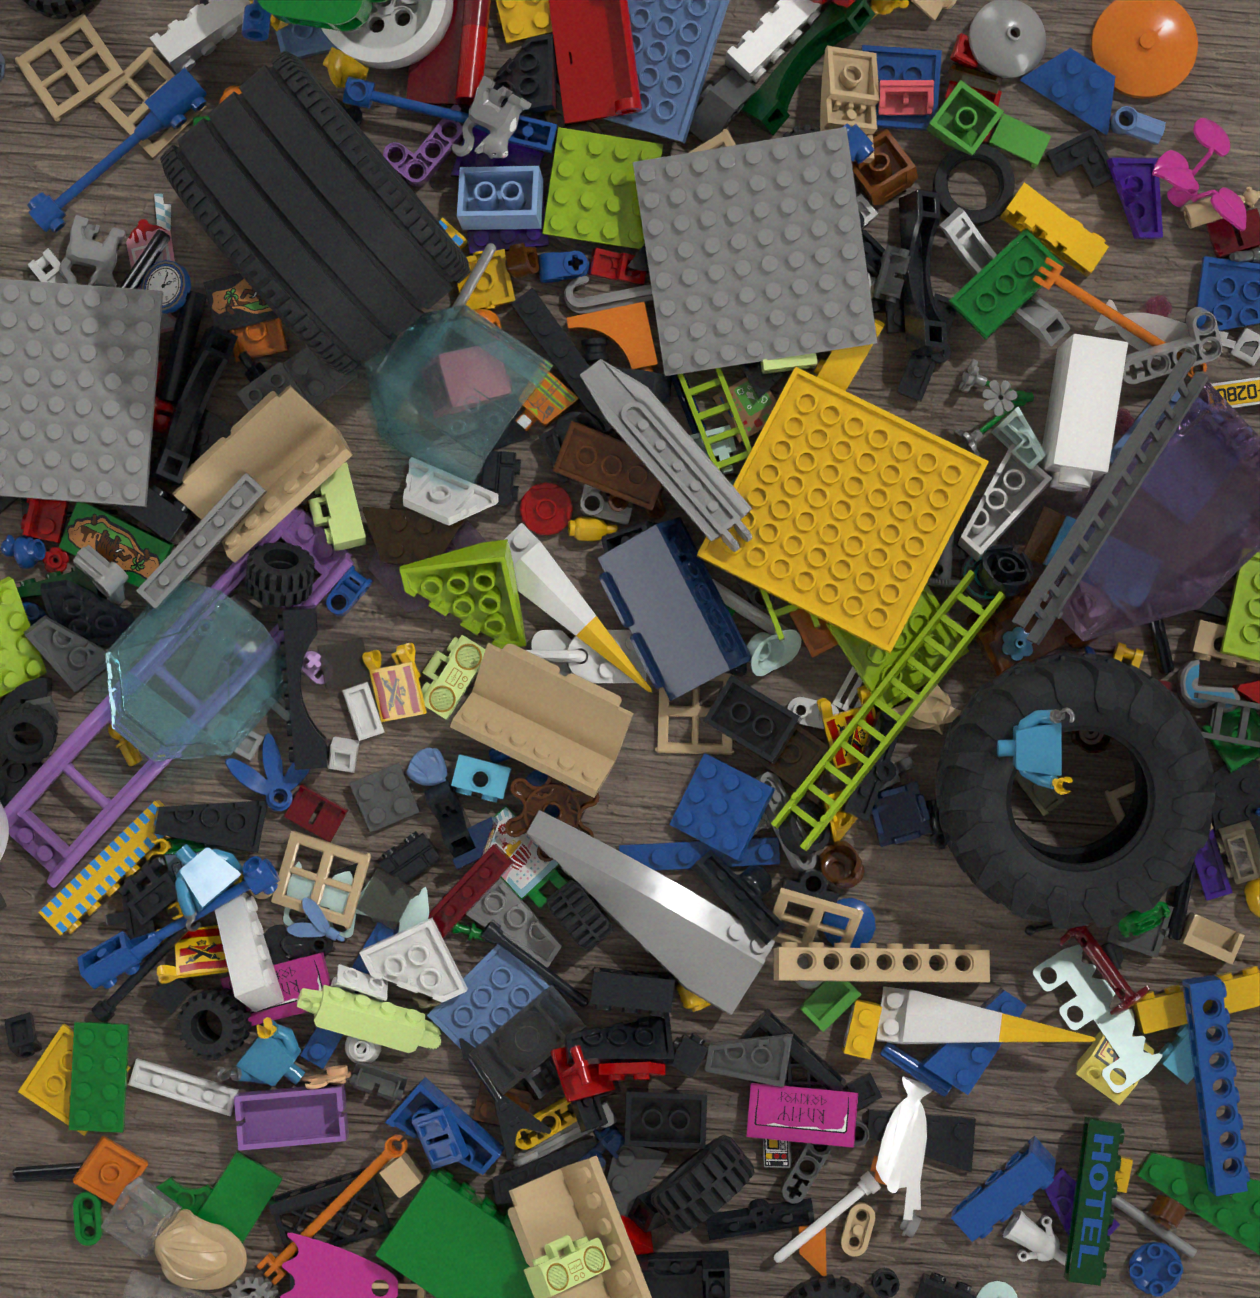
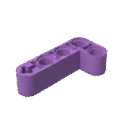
M453 105L451 109L462 112V108L468 109L471 106ZM442 118L414 154L402 144L393 142L385 147L383 156L408 184L413 187H422L427 184L452 153V145H458L464 138L463 126L459 122ZM449 126L457 129L456 135L451 138L443 135L444 129ZM437 147L441 151L438 157L429 158L426 155L428 149ZM392 152H402L403 158L399 162L390 161L389 156ZM416 167L424 170L423 176L419 179L410 177L411 170Z

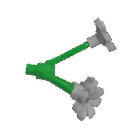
M972 359L968 367V373L963 372V382L959 385V390L968 393L974 384L983 388L984 386L991 388V390L985 389L983 391V397L989 399L984 403V408L986 410L995 408L994 413L997 416L980 430L976 429L969 434L957 429L954 431V436L958 441H961L958 444L959 447L979 456L980 452L977 450V442L983 438V434L1016 407L1033 402L1034 395L1032 392L1010 389L1011 384L1008 381H1003L1001 385L996 380L987 381V377L979 375L978 361Z

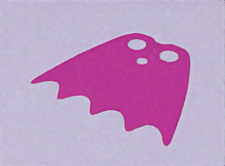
M295 1233L287 1234L297 1245L299 1253L295 1258L282 1264V1267L294 1277L295 1285L291 1291L281 1295L280 1298H397L398 1280L390 1271L382 1266L337 1246ZM379 1279L385 1280L389 1285L387 1294L381 1297L376 1296L372 1292V1284Z

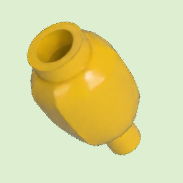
M579 516L575 520H569L568 535L574 536L579 541H599L602 539V536L617 531V525L606 524L604 520L590 516Z

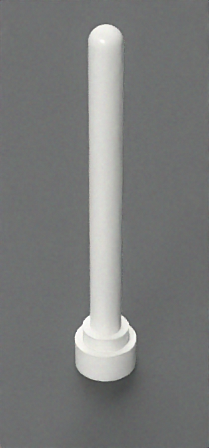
M867 1171L860 1177L861 1180L857 1183L859 1186L774 1255L775 1262L782 1263L865 1194L868 1196L870 1193L875 1194L881 1189V1186L870 1172Z

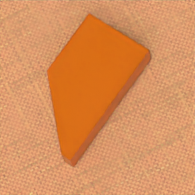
M810 1225L799 1226V1234ZM826 1227L799 1248V1254L822 1276H827Z

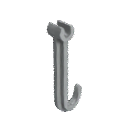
M587 276L573 279L564 291V299L567 306L577 314H587L644 301H654L651 284L585 298H576L573 295V290L578 286L588 283L589 278Z
M608 1101L601 1103L608 1120V1124L601 1126L602 1129L617 1122ZM575 1122L528 1150H519L513 1156V1163L519 1168L580 1138L594 1129L581 1133L578 1122Z

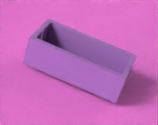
M345 1083L337 1085L328 1084L318 1089L294 1087L238 1092L234 1096L236 1121H241L245 1117V1121L240 1122L236 1126L238 1151L346 1141L349 1137L347 1112L342 1113L347 1107Z

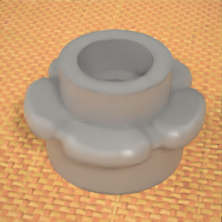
M913 1212L912 1220H902L899 1226L903 1230V1237L907 1235L913 1238L922 1219L915 1216V1212Z

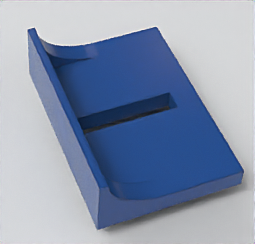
M449 1104L441 1109L412 1119L432 1170L463 1160L470 1154ZM448 1133L449 1138L434 1143L429 1141V1139Z

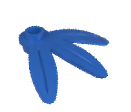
M267 733L264 736L262 746L263 766L267 780L252 767L239 760L227 758L225 764L231 774L242 785L256 793L265 795L269 808L274 811H284L292 803L293 796L291 791L302 782L310 769L295 770V763H292L286 775L283 776V765L279 748L273 736ZM278 794L284 797V801L281 803H277L274 800V797Z

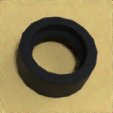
M804 802L797 805L817 822L825 815L820 807L813 803ZM791 811L779 826V835L783 844L790 852L797 856H807L824 849L829 842L831 834L830 824L828 823L806 852L800 847L804 840L800 837L797 830L796 820L798 815Z

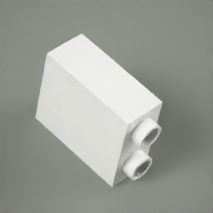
M1073 334L1057 348L1042 444L1046 455L1039 463L1041 469L1048 475H1052L1050 488L1082 492L1083 488L1091 487L1092 480L1108 472L1128 342Z

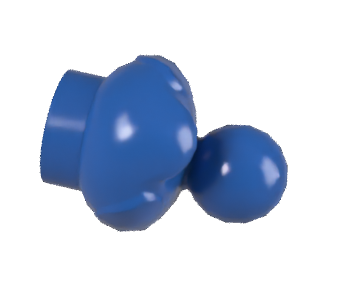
M8 535L0 547L1 552L5 556H14L18 566L22 569L33 568L39 560L44 559L46 553L45 546L41 540H34L30 536L25 535L19 536L16 540L12 535Z

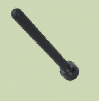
M491 920L479 936L484 941L499 944L581 1007L588 1005L589 1000L587 997L503 935L504 931L500 929L501 926Z
M185 927L169 936L142 963L139 970L131 975L109 999L100 1000L92 1008L94 1015L102 1022L108 1023L115 1016L116 1006L189 930Z

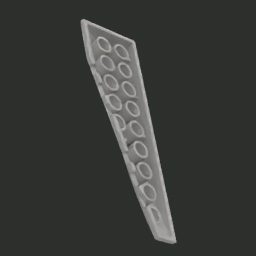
M539 810L526 835L550 858H553L562 866L561 869L568 876L571 875L588 895L590 894L599 902L598 905L629 935H633L642 944L641 947L648 953H651L667 972H671L679 980L678 983L686 990L725 1013L732 1015L765 963L775 941L772 940L766 945L744 922L635 859Z

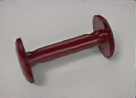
M1095 922L1089 923V925L1070 928L1060 938L1059 944L1062 946L1075 938L1122 1002L1110 1011L1111 1015L1117 1016L1125 1012L1149 993V985L1134 993L1088 930Z

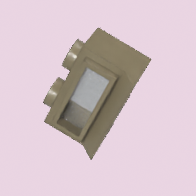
M1250 820L1218 829L1221 838L1216 839L1220 854L1226 853L1228 862L1223 864L1228 879L1233 878L1235 884H1240L1260 878V848Z

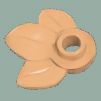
M347 1065L332 1066L326 1068L327 1073L302 1077L301 1081L311 1082L310 1084L305 1083L307 1089H318L329 1083L331 1085L346 1083V1079L351 1077V1072L348 1071Z

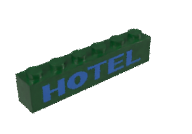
M1093 1117L1084 1118L1063 1276L1069 1282L1101 1286V1279L1106 1277L1107 1264L1104 1263L1105 1252H1108L1110 1249V1236H1107L1108 1226L1112 1225L1114 1220V1210L1111 1209L1112 1198H1116L1118 1188L1117 1182H1114L1115 1173L1120 1170L1121 1156L1118 1155L1119 1144H1123L1125 1136L1124 1128H1121L1122 1124L1118 1121Z

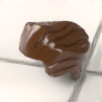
M836 841L822 852L820 856L821 870L827 880L842 889H849L860 883L864 876V866L861 858L847 841Z

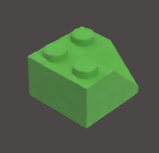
M960 80L933 117L926 130L946 145L973 156L1004 111Z

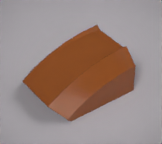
M887 128L873 134L875 151L874 160L871 163L862 162L858 164L856 161L852 162L854 178L873 205H884L886 201L905 189L911 188L918 178L916 166Z

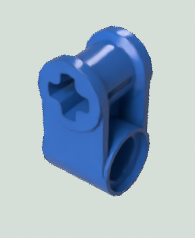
M580 251L550 252L538 255L541 283L576 279L586 276L589 272V261ZM575 259H579L583 263V265H579V270L577 271L571 266L575 264Z
M352 565L328 595L326 600L328 609L334 615H346L366 593L373 580L371 578L366 579ZM351 578L354 579L356 582H358V583L360 584V586H358L356 583H354V582L351 580ZM338 596L346 599V606L342 610H335L332 607L333 599Z

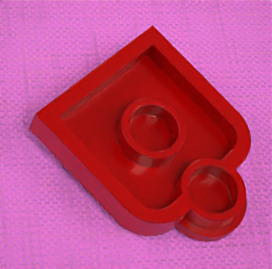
M660 1063L599 1064V1075L608 1076L609 1081H624L625 1077H633V1080H649L650 1077L666 1075L665 1064Z

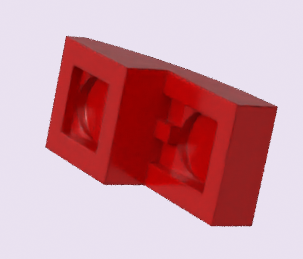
M593 248L588 275L644 285L646 272L629 271L627 269L635 255Z

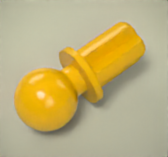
M109 724L108 733L113 739L119 741V744L115 747L116 749L120 748L127 764L134 766L140 763L142 756L139 750Z

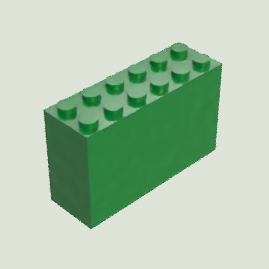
M445 1167L431 1170L375 1254V1256L436 1298H534L524 1269L530 1266L526 1263L508 1212L505 1215L497 1209L498 1205L488 1197L482 1199L476 1195V1189L466 1182L460 1184L453 1179L454 1174Z

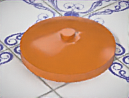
M1115 0L1103 11L1094 26L1090 44L1091 56L1095 64L1115 76L1114 90L1116 92L1138 99L1156 98L1175 89L1190 73L1198 51L1197 32L1187 11L1175 0Z

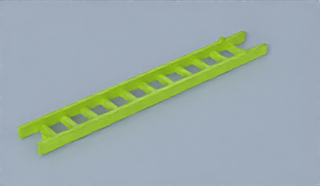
M714 368L718 376L717 379L690 389L683 373L677 374L708 457L720 471V469L747 460L752 447L721 368ZM721 386L727 403L698 413L692 396ZM731 410L737 427L707 437L701 421ZM740 434L746 452L717 462L711 445ZM760 589L778 639L783 641L785 638L777 617L800 608L790 604L774 610L768 592ZM810 614L814 627H820L818 618Z
M968 571L771 824L778 829L790 812L793 811L814 827L800 845L806 852L1005 599V595L999 591L984 610L982 609L983 606L974 599L964 596L962 593L975 578L973 571ZM957 600L980 616L969 631L946 616V613ZM940 621L963 637L952 653L929 636ZM924 642L947 658L936 673H933L913 658ZM907 663L930 679L919 695L896 679ZM891 684L914 700L902 716L879 700ZM874 705L897 721L886 737L863 720ZM858 726L881 742L869 759L846 742ZM841 747L864 764L852 780L830 764V761ZM824 769H827L847 785L836 801L813 785ZM808 790L831 806L825 815L820 818L819 822L797 806V803Z

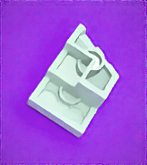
M1016 407L991 432L1008 449L1013 443L1015 448L1011 452L1030 470L1046 455L1019 407Z

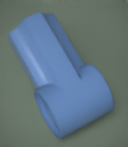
M1124 106L1111 116L1109 125L1111 130L1118 135L1126 134L1158 145L1163 136L1166 122L1138 113L1130 106ZM1119 115H1125L1129 119V126L1121 125Z

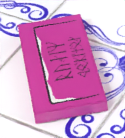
M323 952L273 965L284 1002L257 1012L245 1006L246 1012L250 1011L251 1013L248 1021L252 1022V1026L263 1023V1019L266 1017L277 1020L308 1012L297 1007V999L302 988L321 991L323 985L331 986ZM230 976L221 978L223 989H231V994H234Z
M751 1083L746 1137L853 1148L858 1093Z

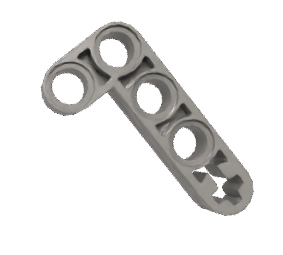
M1202 307L1190 309L1186 315L1189 336L1126 355L1123 380L1129 384H1137L1170 374L1179 361L1176 359L1177 352L1183 348L1186 349L1187 353L1196 355L1197 359L1193 366L1217 359L1222 352V342L1215 316ZM1205 315V323L1202 326L1197 327V319L1200 316ZM1207 341H1211V348L1208 351L1203 352V344ZM1160 356V364L1151 368L1152 359ZM1129 366H1134V368L1130 370L1131 373L1127 374L1126 372L1130 369Z

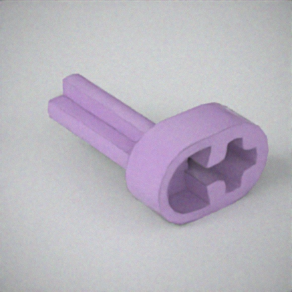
M315 651L306 652L301 669L302 673L315 684L327 683L333 676V669L330 663ZM325 666L327 670L320 678H315L314 675Z

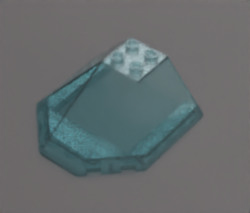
M460 305L425 312L398 336L391 333L393 340L369 361H365L364 367L380 438L409 458L413 457L473 484H477L482 476L480 471L486 458L515 414L536 387L539 388L554 365L467 305Z
M187 580L178 587L158 610L149 604L105 653L112 728L154 762L175 758L192 759L212 755H231L288 689V684H283L282 668L287 667L286 657H281L280 648L264 625L222 591Z

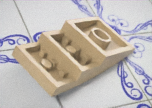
M827 46L825 48L822 74L820 131L842 128L847 123L851 127L857 124L873 143V134L877 130L875 106L880 101L876 53ZM874 152L863 162L871 163L874 160Z

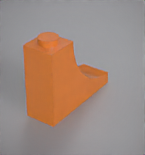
M645 301L566 318L569 332L589 331L602 335L612 341L625 355L630 369L653 372V368L658 366Z

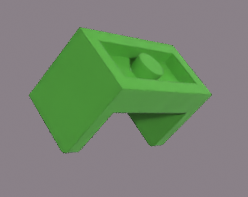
M1003 113L988 146L993 147L995 145L1030 162V168L1035 169L1051 136Z
M825 981L799 1007L824 1032L861 996V993L850 982Z

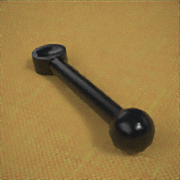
M1052 923L1036 927L1028 925L1025 928V933L1032 936L1035 932L1055 927H1053Z

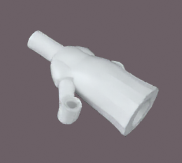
M1019 1210L1010 1220L1003 1233L1004 1238L1033 1251L1027 1252L1024 1249H1020L1017 1253L1018 1259L1025 1262L1029 1259L1049 1261L1054 1258L1065 1266L1066 1253L1059 1249L1060 1243L1058 1237L1053 1232L1052 1219L1048 1215L1041 1217L1040 1223L1045 1227V1232L1031 1221L1022 1210Z

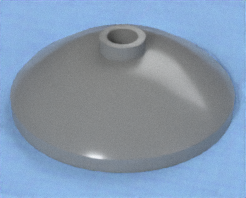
M994 0L982 7L974 16L969 30V44L974 58L987 72L1002 78H1017L1034 69L1042 59L1046 47V33L1041 19L1027 4L1018 0ZM1011 30L1016 31V38L1011 35Z

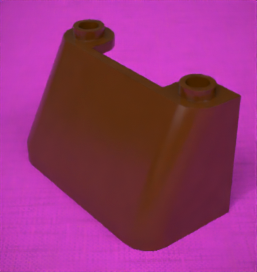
M1061 572L1054 582L1058 588L1065 578ZM1040 577L1031 581L1019 595L1005 598L975 636L995 677H998L1005 670L1021 661L1032 662L1066 643L1072 648L1083 649L1089 646L1092 641L1098 639L1076 588L1062 608L1063 615L1061 618L1055 619L1039 646L1032 643V654L1030 656H1023L1019 661H1015L1010 655L1003 653L1002 645L1004 641L1002 637L1005 632H1012L1014 628L1020 627L1015 625L1012 620ZM1049 591L1047 593L1049 594L1047 601H1042L1040 604L1043 610L1053 597ZM975 612L967 617L969 628L980 617ZM1033 614L1026 625L1025 633H1030L1039 619L1035 614Z

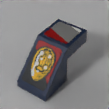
M490 817L467 828L476 848L452 859L456 869H463L476 863L488 851L498 825L497 817Z

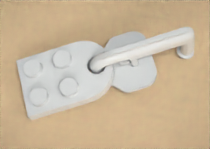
M561 630L538 631L532 638L531 650H526L557 665L560 668L559 674L565 677L572 673L592 683H636L577 636L571 640ZM607 630L646 681V671L630 641L631 631Z

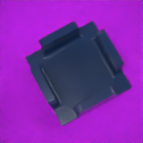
M917 781L878 792L871 812V818L880 847L903 843L932 832L927 806L923 794L920 793Z

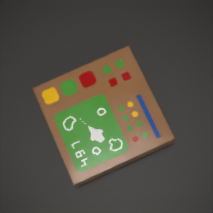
M744 378L730 386L729 390L747 437L750 438L762 431L777 401L770 389L758 399L748 380ZM723 391L712 397L717 406L727 403ZM731 410L721 413L731 429L737 427ZM740 434L735 436L738 443L743 442Z

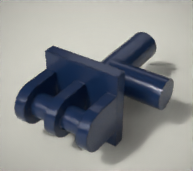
M613 1124L604 1128L601 1132L596 1128L593 1130L600 1142L579 1161L597 1155L602 1168L606 1164L602 1156L606 1150L616 1159L619 1157L616 1151L624 1145L625 1139Z

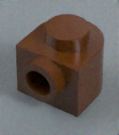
M525 243L509 246L510 251L505 252V265L509 274L515 278H521L538 272L539 262L536 247H525Z
M1158 1195L1148 1214L1156 1220V1225L1169 1231L1170 1229L1178 1228L1187 1209L1169 1197Z

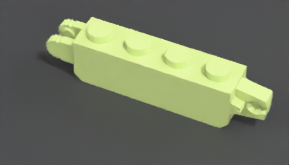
M323 985L321 991L302 988L297 999V1007L313 1013L314 1023L319 1028L407 1053L416 1051L418 1046L437 1049L441 1045L439 1037L441 1029L432 1021L425 1020L424 1013L414 1009L403 1008L390 1002H382L365 995H358L327 985Z

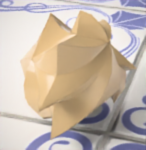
M937 685L906 726L920 730H935L942 735L944 724L953 722L961 713V710L952 707L948 694ZM911 699V701L895 707L893 710L902 716L914 700Z

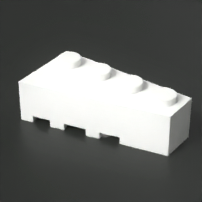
M245 892L217 908L215 914L234 996L254 1012L284 1002V998L266 945L263 928L256 913L258 910L256 900Z

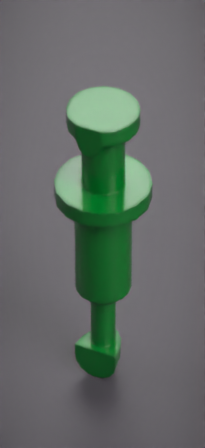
M472 923L470 927L457 924L452 929L454 934L460 932L468 935L467 940L469 941L472 938L484 941L479 937L483 930L476 928L475 923Z

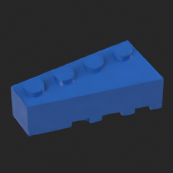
M1000 987L980 1008L1020 1017L1027 1005ZM1003 1042L940 1043L920 1063L969 1095Z
M424 1077L385 1123L406 1132L405 1134L414 1139H419L412 1119L441 1109L449 1104L470 1153L466 1158L457 1162L483 1175L499 1158L505 1147L430 1080ZM447 1133L429 1139L430 1143H434L449 1138V1136Z
M1035 1136L1028 1141L1030 1146L1023 1154L1017 1151L1010 1157L1011 1160L1006 1164L1004 1171L997 1169L990 1175L985 1182L987 1186L984 1189L981 1185L978 1186L953 1208L951 1219L972 1242L978 1237L981 1239L985 1238L993 1230L992 1226L998 1221L1001 1223L1006 1221L1013 1214L1012 1210L1019 1204L1021 1206L1026 1205L1033 1198L1035 1191L1039 1188L1042 1190L1046 1189L1054 1181L1056 1159Z

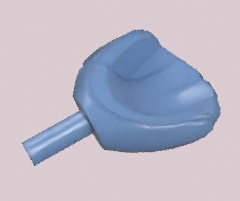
M429 747L418 751L411 758L406 773L410 779L421 785L434 786L446 781L447 767L441 752L437 748L432 749Z

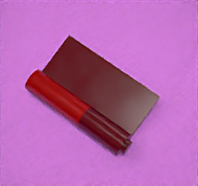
M453 0L452 18L445 36L430 54L409 66L406 99L431 105H472L476 90L484 76L491 0Z

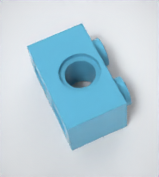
M459 754L451 786L457 787V793L471 796L473 791L481 793V799L497 803L498 798L504 799L512 767ZM479 771L485 772L488 776V783L484 787H479L474 783V775Z

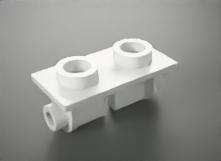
M338 965L337 978H333L331 987H338L351 993L358 991V995H365L382 1002L387 1000L388 981L371 977V975L357 971L354 968Z

